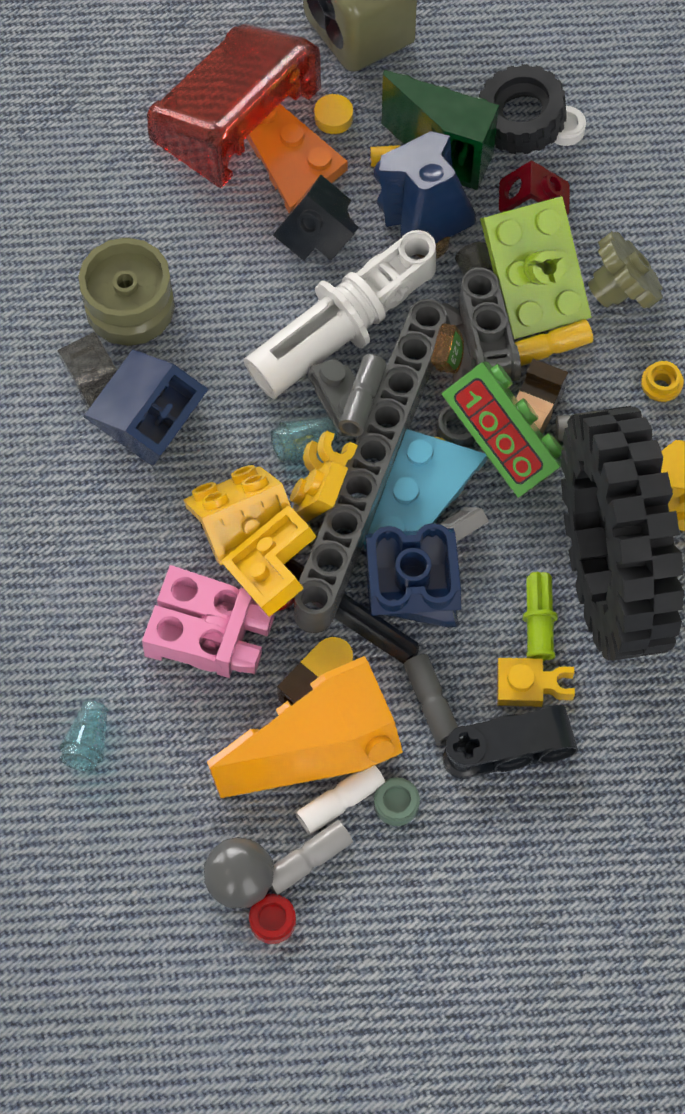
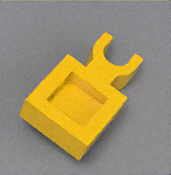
M498 658L497 706L542 707L543 694H550L558 700H573L575 688H562L558 685L557 680L561 678L573 679L574 667L563 666L553 671H543V659Z

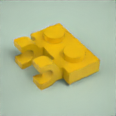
M329 431L321 434L318 443L312 440L306 445L303 461L310 472L304 479L300 478L297 481L290 496V501L294 503L292 509L305 522L334 507L348 470L346 463L353 457L358 446L349 442L343 446L341 454L336 451L334 452L331 443L335 434ZM317 451H318L319 457L321 458V460H322L324 463H322V462H320V461L318 460V458H317Z

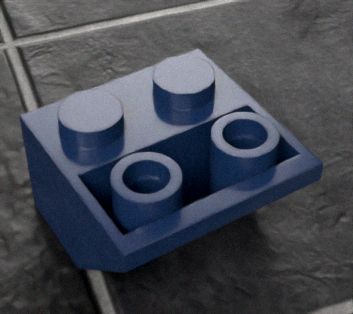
M132 349L83 417L153 467L206 394L208 388L175 364Z

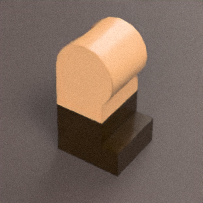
M532 359L516 399L519 402L524 398L531 405L539 417L534 423L543 434L564 394L568 372Z

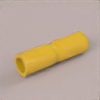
M583 319L553 329L547 334H538L514 343L519 351L521 366L530 364L532 359L539 361L550 357L554 353L560 354L593 342V333L588 321Z

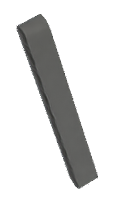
M422 299L414 303L410 308L387 364L377 395L373 399V406L364 432L358 436L355 443L358 445L355 454L347 462L346 467H348L335 505L327 511L300 577L299 583L304 589L294 596V618L299 628L305 632H323L333 622L366 539L365 534H368L404 434L411 425L443 344L447 316L445 307L436 300ZM410 357L418 358V360H412V359H409V358H410ZM401 390L405 391L406 393L401 394L396 393L394 391ZM381 424H390V425H392V426H394V427L385 428V427H382V426H380V425H381ZM375 458L380 460V462L371 463L365 459ZM354 493H362L367 497L359 499L354 498L350 495ZM344 528L351 530L353 533L341 535L335 531ZM334 565L338 570L326 572L320 569V567ZM309 602H319L324 607L318 610H311L304 605Z

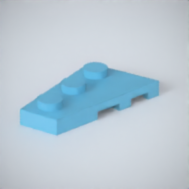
M406 429L368 534L374 533L379 528L386 526L396 527L402 531H416L424 525L436 524L437 519L449 504L457 499L474 473L479 471L485 464L488 456L485 453Z

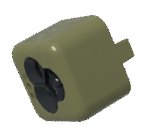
M303 0V9L307 20L341 65L348 71H359L415 41L417 0Z

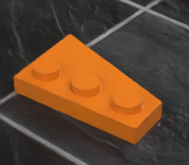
M267 92L238 113V124L257 158L263 162L269 173L271 183L275 190L278 189L284 200L288 213L292 211L297 202L320 175L333 183L348 171V161Z

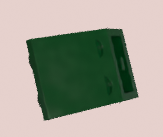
M384 70L381 124L403 144L430 131L449 135L452 168L462 186L478 190L494 154L499 105L491 103L484 98L472 97L452 91L445 86H436L414 79L407 74H398Z

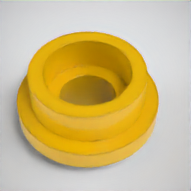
M658 361L648 366L641 378V387L644 393L652 400L658 402H668L678 397L684 384L679 368L668 361ZM658 380L665 381L668 384V386H660L655 382Z

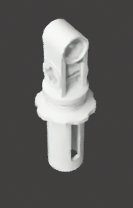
M410 231L383 253L370 259L358 272H350L344 276L342 283L337 287L332 286L326 281H321L315 287V292L319 299L318 302L243 359L248 372L257 385L269 397L275 399L309 373L310 366L322 363L347 342L351 341L358 348H364L370 343L367 328L373 323L379 324L383 321L388 310L398 306L410 293L434 276L436 272V244L433 237L425 231ZM417 254L425 256L424 258L418 260L410 258L411 256Z

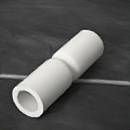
M375 765L361 772H355L339 782L334 789L324 792L296 811V817L305 831L312 835L343 814L346 808L355 806L374 793L377 788L385 783V779Z

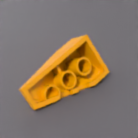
M363 656L322 674L310 683L313 688L312 691L293 705L286 701L277 708L276 712L279 716L260 730L249 729L208 760L207 764L220 798L361 772L403 753L395 721L366 657Z

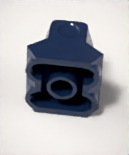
M430 131L381 155L380 161L374 168L373 175L381 185L377 204L384 213L386 227L401 225V238L410 231H425L433 237L435 244L475 224L476 213L452 168L449 135Z
M431 523L424 525L416 531H402L396 527L386 526L379 528L374 533L365 534L367 586L371 614L386 615L447 628L458 627L457 610H461V584L454 528L447 529L440 524Z

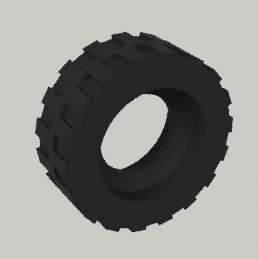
M529 64L507 67L506 70L498 71L494 74L493 78L488 79L484 84V89L480 91V98L499 105L495 145L501 151L507 150L512 154H529L531 151H540L545 149L546 145L555 142L558 133L564 130V122L567 119L565 90H563L561 81L555 78V74L551 71L543 70V67H532ZM519 97L536 98L542 105L540 115L525 122L508 120L503 114V108L507 102Z

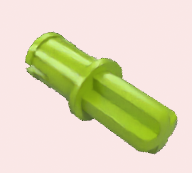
M532 572L526 579L527 612L522 615V620L527 622L526 658L549 661L555 658L554 622L558 619V614L553 611L552 576L547 572Z

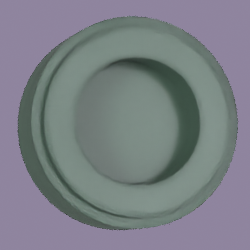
M399 777L385 780V783L376 789L374 809L379 819L391 826H402L411 822L418 813L420 796L417 788L410 781Z

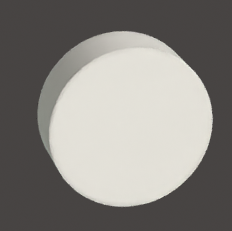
M566 106L567 119L564 122V130L558 133L557 140L554 143L570 146L578 143L583 138L586 119L578 109Z

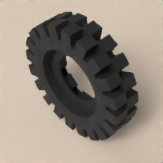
M626 406L576 413L570 416L567 421L568 427L564 430L563 443L565 449L561 453V468L565 479H561L562 500L568 508V513L563 514L565 531L572 541V546L568 552L572 571H577L578 573L575 587L580 604H584L586 625L589 632H593V642L598 651H602L603 657L608 661L666 653L674 648L676 645L675 636L680 634L682 621L678 611L683 610L684 590L677 576L683 575L682 552L674 545L673 536L680 535L676 511L669 512L668 503L673 492L668 472L661 473L663 455L657 440H652V427L647 418L642 417L641 411L636 407Z

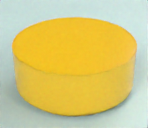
M339 94L323 96L316 102L314 107L316 126L327 134L345 132L353 123L352 103L346 97Z

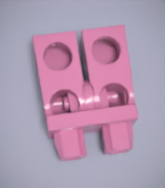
M170 565L157 599L158 606L155 605L142 639L144 656L160 661L164 657L183 662L201 670L217 672V675L230 678L232 670L255 674L260 662L262 647L242 640L246 630L268 636L274 621V614L268 617L244 588L238 589L227 583Z

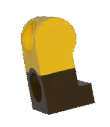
M338 637L325 638L319 642L277 686L278 701L282 704L289 701L293 705L313 690L310 683L322 674L353 661V651L348 642Z

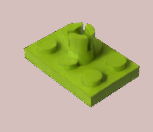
M562 196L480 218L493 272L499 280L513 339L592 318Z

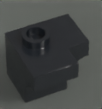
M320 175L297 202L273 236L303 261L315 248L329 260H332L359 228L352 221L348 213V206L352 200L325 177Z

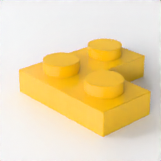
M287 505L222 559L221 562L266 615L270 617L304 589L284 564L317 536L309 525Z

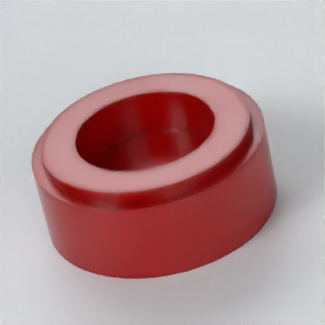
M268 894L264 899L254 904L249 912V924L252 933L257 939L267 944H278L287 940L294 932L296 926L295 909L291 902L281 895Z

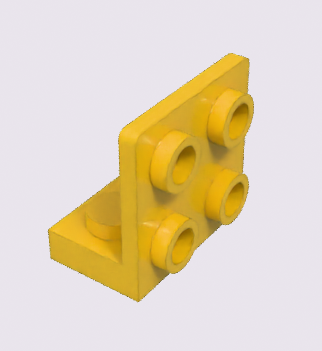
M254 465L244 466L231 473V479L217 485L215 482L200 485L192 490V496L183 500L186 508L201 522L215 559L220 565H223L222 559L287 505L291 507L283 484L262 467L255 468Z

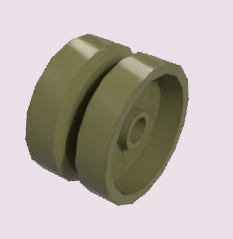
M126 237L108 240L94 248L83 260L78 275L80 291L88 323L98 336L113 344L132 346L147 343L162 334L171 323L175 303L168 262L158 248L144 240Z

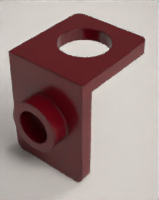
M531 160L500 180L499 211L502 213L512 210L529 199L542 202L562 196L568 215L570 207L569 182ZM521 179L519 192L509 199V191L512 185Z

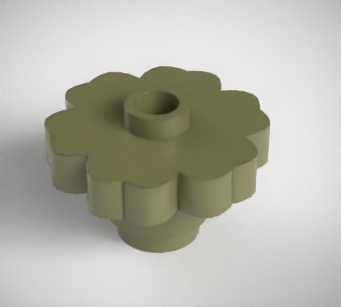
M611 231L598 241L600 246L598 253L604 265L593 273L594 278L588 282V286L594 297L604 307L608 308L612 304L619 305L629 297L632 300L636 299L643 308H650L663 298L660 292L663 288L658 281L656 273L652 270L647 258L632 242L626 241L617 231Z

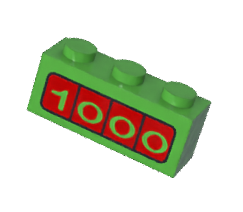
M481 362L441 394L519 498L561 468L560 457L563 449L550 433L544 436L534 422L539 417L531 405L524 398L518 402L509 387L513 385V382L505 370L498 363L492 367L489 362Z

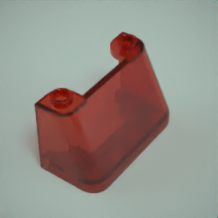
M245 23L238 27H233L227 33L225 39L162 100L152 104L147 113L149 139L221 188L233 176V171L228 168L233 154L241 156L245 152L244 139L287 96L295 101L300 96L310 100L321 89L319 47L306 38Z

